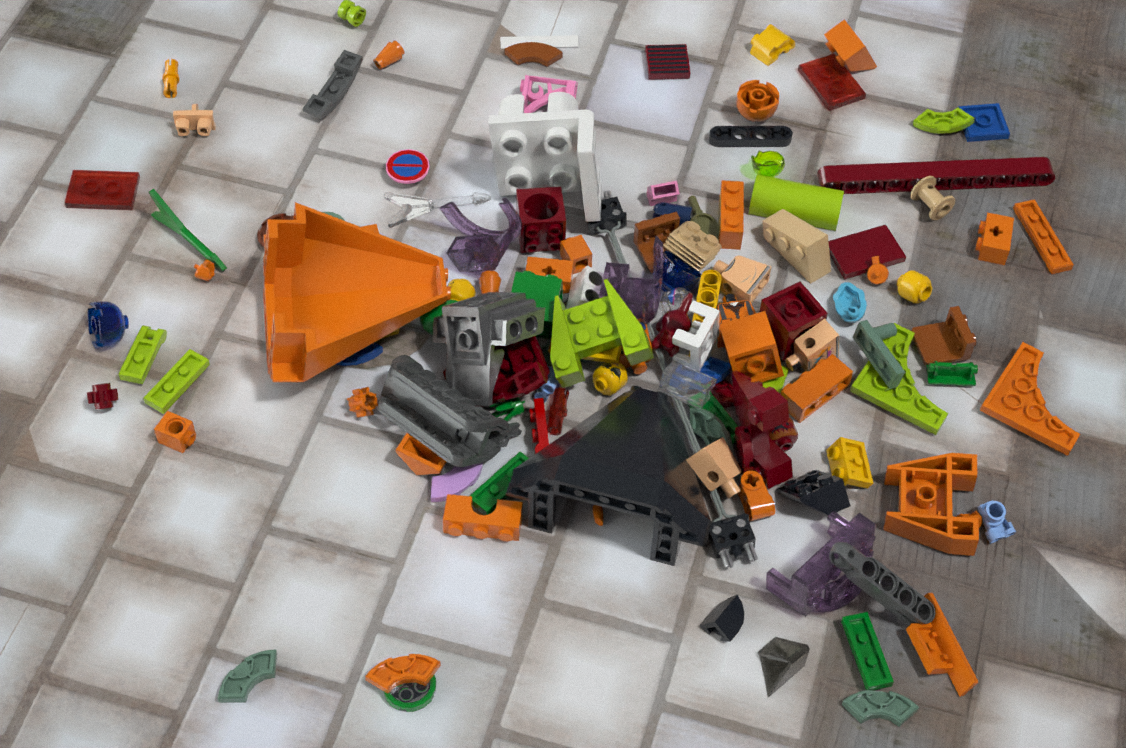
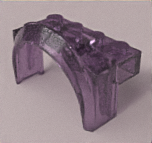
M833 511L827 517V520L830 522L827 533L832 538L791 576V581L772 567L766 574V589L805 617L811 612L823 613L834 611L852 602L862 589L846 577V574L837 579L842 571L831 563L829 553L835 543L846 542L866 557L873 556L876 524L861 513H858L849 522ZM836 553L834 554L835 559L839 557ZM823 590H825L824 599L821 597Z

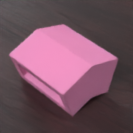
M677 181L647 187V199L650 206L660 202L677 201V195L680 194Z

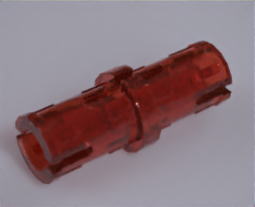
M558 387L554 391L552 406H549L548 410L549 422L547 431L548 433L550 432V435L558 436L562 432L563 420L568 412L566 407L570 393L568 390L566 391V388Z

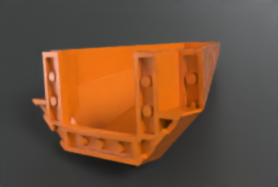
M296 202L293 220H267L266 234L263 235V307L267 371L272 382H305L451 299V288L446 285V282H448V268H444L443 258Z

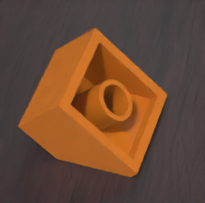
M845 19L824 34L828 40L825 45L832 54L834 52L838 54L835 58L842 67L846 65L850 71L872 70L877 67L866 46Z

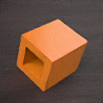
M582 235L569 237L560 242V257L562 260L573 261V274L581 272L586 266L592 268V252Z

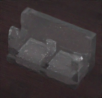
M673 361L663 370L658 391L695 408L702 409L710 399L711 394L709 393L715 386L717 379L677 361Z

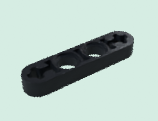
M715 126L710 130L709 143L714 147H787L791 143L793 132L787 126ZM742 134L745 138L738 139L735 135ZM763 134L767 138L760 139L757 138L756 135Z

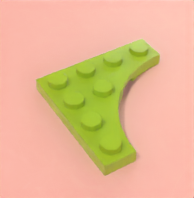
M894 323L897 328L896 336L883 339L882 341L905 371L898 387L889 389L876 369L868 361L852 384L850 392L937 435L947 419L948 413L933 404L925 395L921 396L915 388L914 379L907 366L909 346L915 333Z

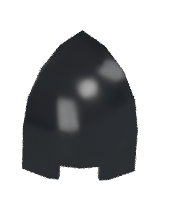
M738 594L719 604L700 624V627L710 635L713 631L717 635L722 636L721 641L731 642L744 622V608Z

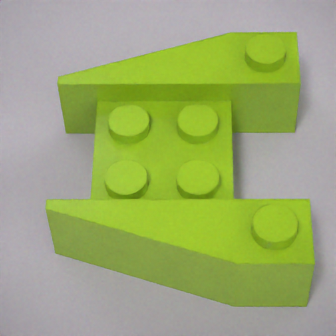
M607 279L604 280L608 296L569 309L565 308L559 296H555L550 358L555 377L562 388L586 381L580 359L618 346H623L625 356L631 366L654 358L648 336L642 325Z

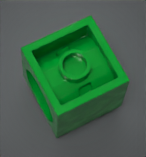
M516 271L511 292L525 293L526 299L535 300L536 307H545L543 332L536 335V337L551 339L555 296H559L562 302L564 298L562 279L554 275L541 276L531 271Z

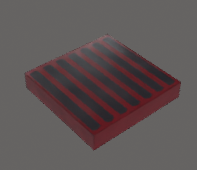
M686 44L645 45L649 80L690 79L691 72Z

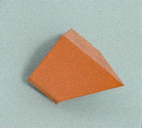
M406 433L396 448L398 456L416 475L440 474L447 463L409 433Z

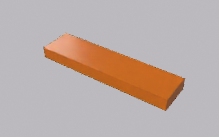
M1035 199L1015 203L1013 210L1050 273L1055 274L1072 270L1073 262Z

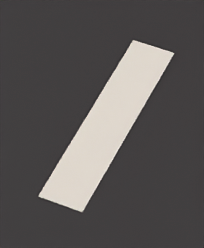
M578 35L500 37L501 49L523 42H538L553 47H579Z

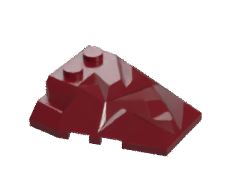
M536 336L507 346H494V350L502 349L504 351V357L493 389L492 404L527 395L547 383V375L550 373V370ZM446 369L443 371V375H444L445 380H446Z

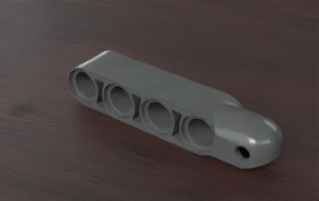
M837 542L832 546L829 553L831 563L844 572L851 582L907 624H927L933 621L935 617L934 605L873 557H866L846 542ZM835 553L839 555L838 559H835Z

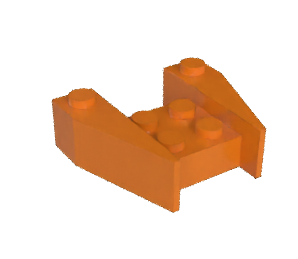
M948 453L887 465L884 485L899 486V512H886L883 530L947 554L975 556L979 542L978 518L952 516V490H974L978 476L977 454Z

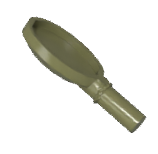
M690 196L688 202L690 207H693L691 221L697 223L700 226V230L707 235L710 234L719 239V225L715 218L710 214L702 213L703 211L698 204L696 196Z

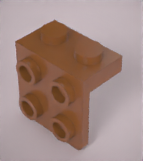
M677 212L664 214L660 217L643 220L635 224L633 242L649 271L652 273L686 264L663 246L670 233L679 227L680 217Z
M959 306L950 307L945 322L913 327L911 330L915 333L913 340L925 366L934 361L952 363L969 360L974 346H976L975 334L971 333L965 314H962Z

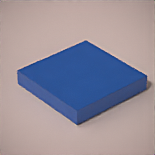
M999 103L958 106L974 117V123L963 129L967 142L1009 139L1010 132Z

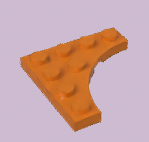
M1022 342L983 402L980 411L1068 456L1076 444L1080 433L1068 427L1057 416H1052L1045 407L1046 402L1040 388L1037 386L1039 363L1044 352Z

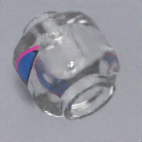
M683 287L664 292L659 301V309L662 315L667 311L677 310L685 296L691 292H688Z

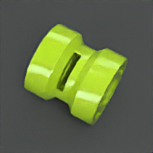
M344 0L338 7L337 15L357 27L363 23L366 17V10L359 5L356 6L351 0Z

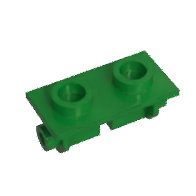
M934 361L929 363V365L926 364L928 384L976 386L975 374L978 373V365H973V362L952 365V363Z

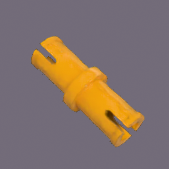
M167 59L165 61V73L162 76L164 83L163 95L171 98L172 92V97L175 98L177 96V84L180 79L178 75L179 64L177 60L171 59V65H169L170 60Z

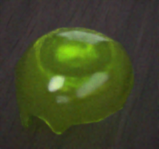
M758 151L755 158L753 155L751 156L753 171L759 175L776 177L785 167L783 156L776 151Z

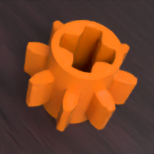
M369 387L352 390L353 395L347 398L350 407L349 411L356 412L358 418L365 417V415H374L373 409L378 406L377 394L369 392Z

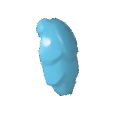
M850 282L842 283L833 295L836 312L844 321L856 323L865 315L867 306L863 290Z

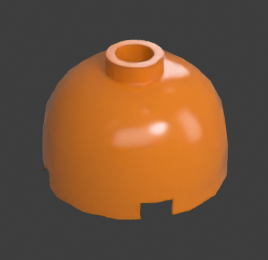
M751 80L739 87L736 104L740 114L745 119L752 122H762L771 118L776 112L779 104V92L769 82L763 84L759 83L760 80Z

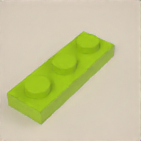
M189 349L143 398L145 404L164 414L210 365L209 359Z

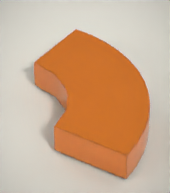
M409 654V656L393 659L391 657L372 668L365 676V679L387 694L396 686L404 683H418L426 686L441 666V662L421 654Z

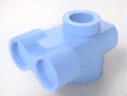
M548 365L550 373L547 375V383L539 387L534 398H543L544 403L549 395L553 394L555 389H558L560 386L555 377L553 365Z
M992 500L977 507L986 529L984 534L990 544L1016 533L1012 523L1007 522L1005 519L1006 509L1002 503Z

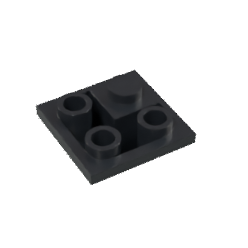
M820 470L809 471L805 474L806 477L799 480H789L784 483L785 486L777 489L779 495L829 516L851 506L843 478L821 472Z

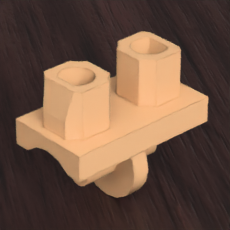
M192 104V110L173 111V118L179 136H187L190 130H197L201 136H209L211 130L216 128L213 110H199L198 104Z

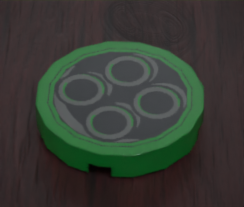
M433 675L426 686L418 683H404L396 686L388 694L384 691L383 693L386 701L393 708L414 712L423 709L432 701L436 691V678Z

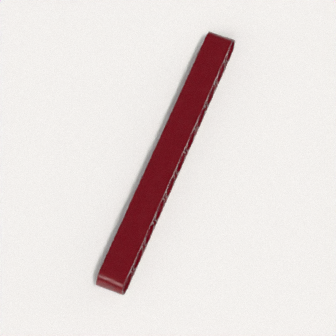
M1047 157L827 165L821 167L817 172L821 187L842 190L844 194L911 192L913 187L927 176L935 177V188L937 190L1037 187L1050 185L1055 180L1051 161Z

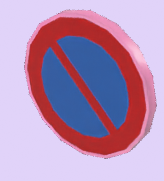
M412 149L393 153L386 163V171L389 177L403 184L416 183L422 180L430 169L428 158L423 153Z

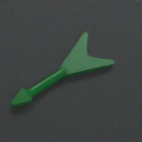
M155 189L149 191L151 198L160 210L153 212L151 216L185 238L207 260L214 263L217 269L222 272L227 269L220 258L184 226Z

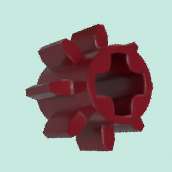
M110 383L92 385V391L87 392L88 404L94 403L95 409L114 407L113 401L119 400L117 388L111 389Z

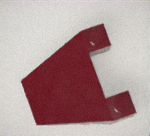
M735 370L732 372L735 412L739 425L746 426L748 428L746 433L748 432L751 436L754 454L751 466L754 467V471L762 476L766 488L770 489L793 478L792 459L769 438L768 430L789 421L788 401L770 386L764 388L762 387V382H751V377Z

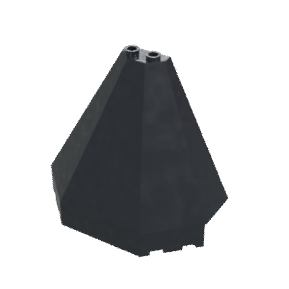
M632 386L630 391L624 392L513 469V475L505 495L528 501V528L550 534L553 533L555 527L556 495L655 520L650 560L675 566L681 542L707 547L711 520L694 470L686 461L689 455L672 405L667 401L668 396L663 392H655L639 386Z

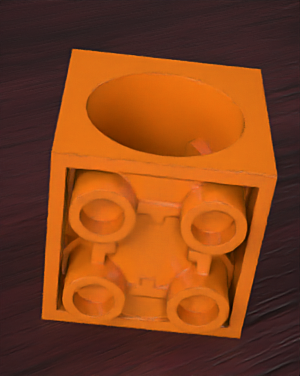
M765 311L719 324L732 372L736 370L751 377V382H765L784 376L777 345Z

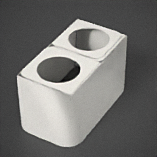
M586 266L572 280L566 309L589 302L585 297V292L588 289L595 291L594 300L602 298L605 289L604 280L607 276Z

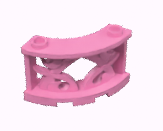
M525 75V80L522 79L520 85V92H523L522 95L525 99L524 113H533L540 107L548 104V97L552 92H565L576 99L578 82ZM533 83H546L548 93L544 94L543 88L538 85V92L533 93L531 90ZM551 84L564 85L566 87L552 90Z

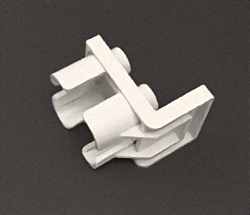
M552 92L549 94L547 112L524 113L525 99L521 94L510 95L504 98L499 105L498 115H489L488 121L499 195H516V189L561 186L562 193L582 191L585 221H601L602 185L600 181V167L596 164L595 157L596 130L594 129V113L586 109L579 110L577 100L565 92Z

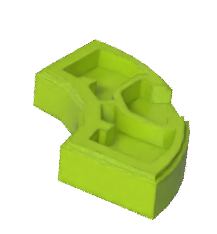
M959 107L944 113L927 109L913 120L914 127L938 134L957 132L974 123V117Z

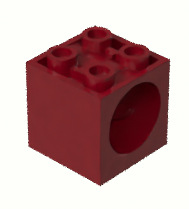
M561 186L516 189V221L520 253L560 250V242L566 239V215Z
M801 281L762 299L759 311L766 312L779 356L783 361L794 354V341L822 320H827L828 316L827 311Z

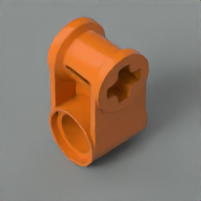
M756 471L744 472L741 476V484L739 485L741 491L737 494L744 507V512L749 515V521L775 515L774 501L765 486L762 476Z

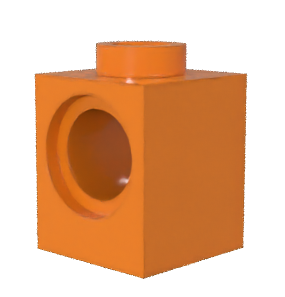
M170 411L165 413L154 428L158 443L181 453H184L187 447L191 446L196 439L193 421Z

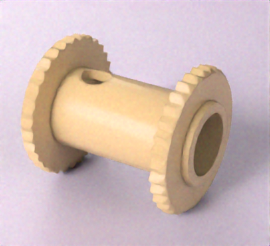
M927 176L913 187L910 197L914 201L921 199L931 209L929 218L931 220H939L952 210L955 198L952 195L944 197L935 188V177Z

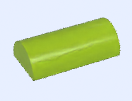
M757 174L748 214L768 218L784 209L813 227L836 231L844 191Z

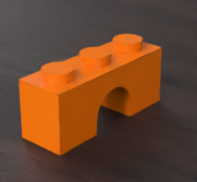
M447 494L443 516V532L452 536L467 535L479 539L495 538L506 542L512 540L519 541L523 502L497 499L496 509L491 514L479 515L473 511L471 496Z

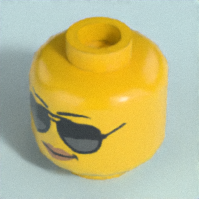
M605 362L593 372L592 380L594 387L604 395L611 396L628 382L626 368L619 362Z

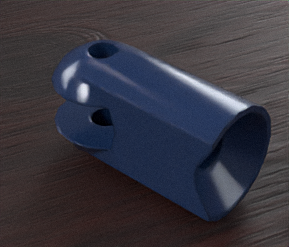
M660 202L653 207L655 211L653 218L677 212L680 217V226L686 221H691L690 216L693 207Z

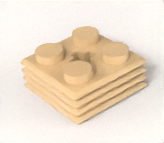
M686 221L670 233V236L667 237L668 239L663 244L667 250L696 271H701L714 260L722 248L715 236L704 233L700 230V226L693 221Z

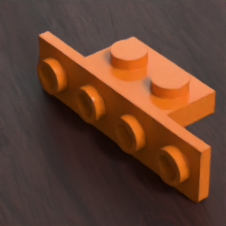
M927 593L924 597L935 608L933 621L927 624L911 623L906 628V631L928 675L948 673L958 695L964 696L978 683V679L934 594Z

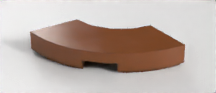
M538 42L518 43L504 49V54L517 65L525 62H536L548 67L563 58V52L559 49Z

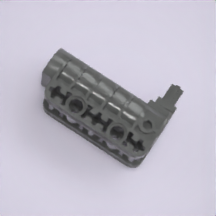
M401 355L393 359L381 392L383 397L380 398L377 410L449 464L465 467L487 462L499 453L500 447H507L510 437L521 434L522 430L519 429V423L508 424L503 418L494 417L482 407H475L471 399L462 397L458 390L449 388V385L444 380L436 379L434 373L424 370L423 366L410 356Z

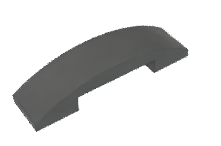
M344 50L334 63V72L318 95L312 94L303 107V112L321 119L331 113L351 87L361 66L363 56Z

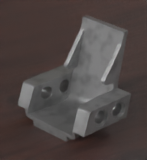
M487 292L442 306L443 315L434 318L433 343H446L447 345L446 382L449 388L458 390L462 397L471 399L475 405H492L493 389L504 357V351L502 349L494 350V346H507L543 332L545 307H536L535 300L526 299L525 293Z

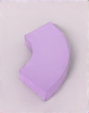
M483 463L465 467L454 466L451 471L443 475L432 476L431 502L446 501L447 494L461 495L463 491L476 483L481 474Z

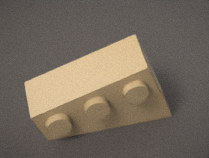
M784 209L762 220L764 239L810 284L831 272L829 242L826 233Z

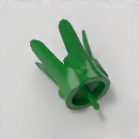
M516 397L506 402L490 405L489 407H496L497 411L492 413L496 418L508 414L504 418L508 422L514 416L524 413L523 403L525 401L521 402Z

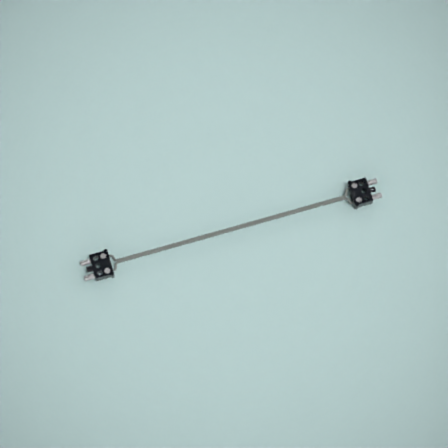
M607 190V192L604 191L603 193L605 200L601 198V221L586 222L588 234L608 233L641 318L646 320L650 341L652 342L656 336L614 233L615 230L626 227L627 214L623 212L618 197H613L611 191ZM660 348L654 349L693 451L697 453L701 449L676 386L670 385L672 376ZM717 490L710 491L719 517L710 524L708 536L716 559L722 558L726 569H729V566L730 568L734 566L730 555L734 554L735 559L739 560L744 557L743 551H746L750 562H753V559L756 561L758 559L754 549L756 538L749 523V515L746 513L737 516L726 514Z

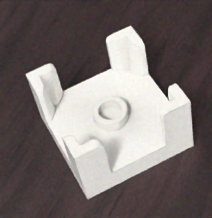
M693 300L689 311L703 316L705 319L702 323L694 320L689 332L681 329L676 330L672 337V343L689 350L690 357L677 353L673 356V363L699 373L719 337L720 311Z

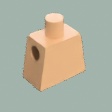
M723 437L686 459L687 463L709 491L712 492L721 486L728 499L741 491L733 478L742 471Z

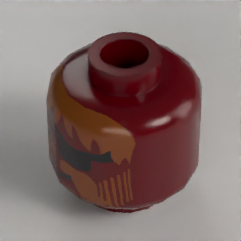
M790 417L788 422L768 430L769 438L783 451L790 450L798 439V432Z

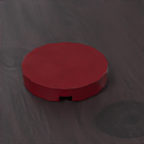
M746 426L735 428L736 455L742 475L746 471H754V467H749V462H753L754 454L751 436L748 432L746 433L748 431Z

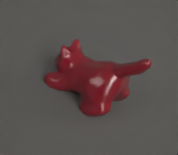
M688 293L677 310L667 311L656 324V330L659 333L651 342L652 348L666 350L671 358L679 353L680 348L672 343V337L676 330L681 329L689 332L692 324L687 313L692 302V293Z

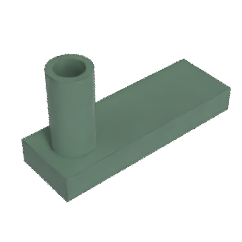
M868 320L858 323L852 338L889 389L898 387L905 371L882 341L883 339L896 336L897 328L895 324L888 323L872 327Z

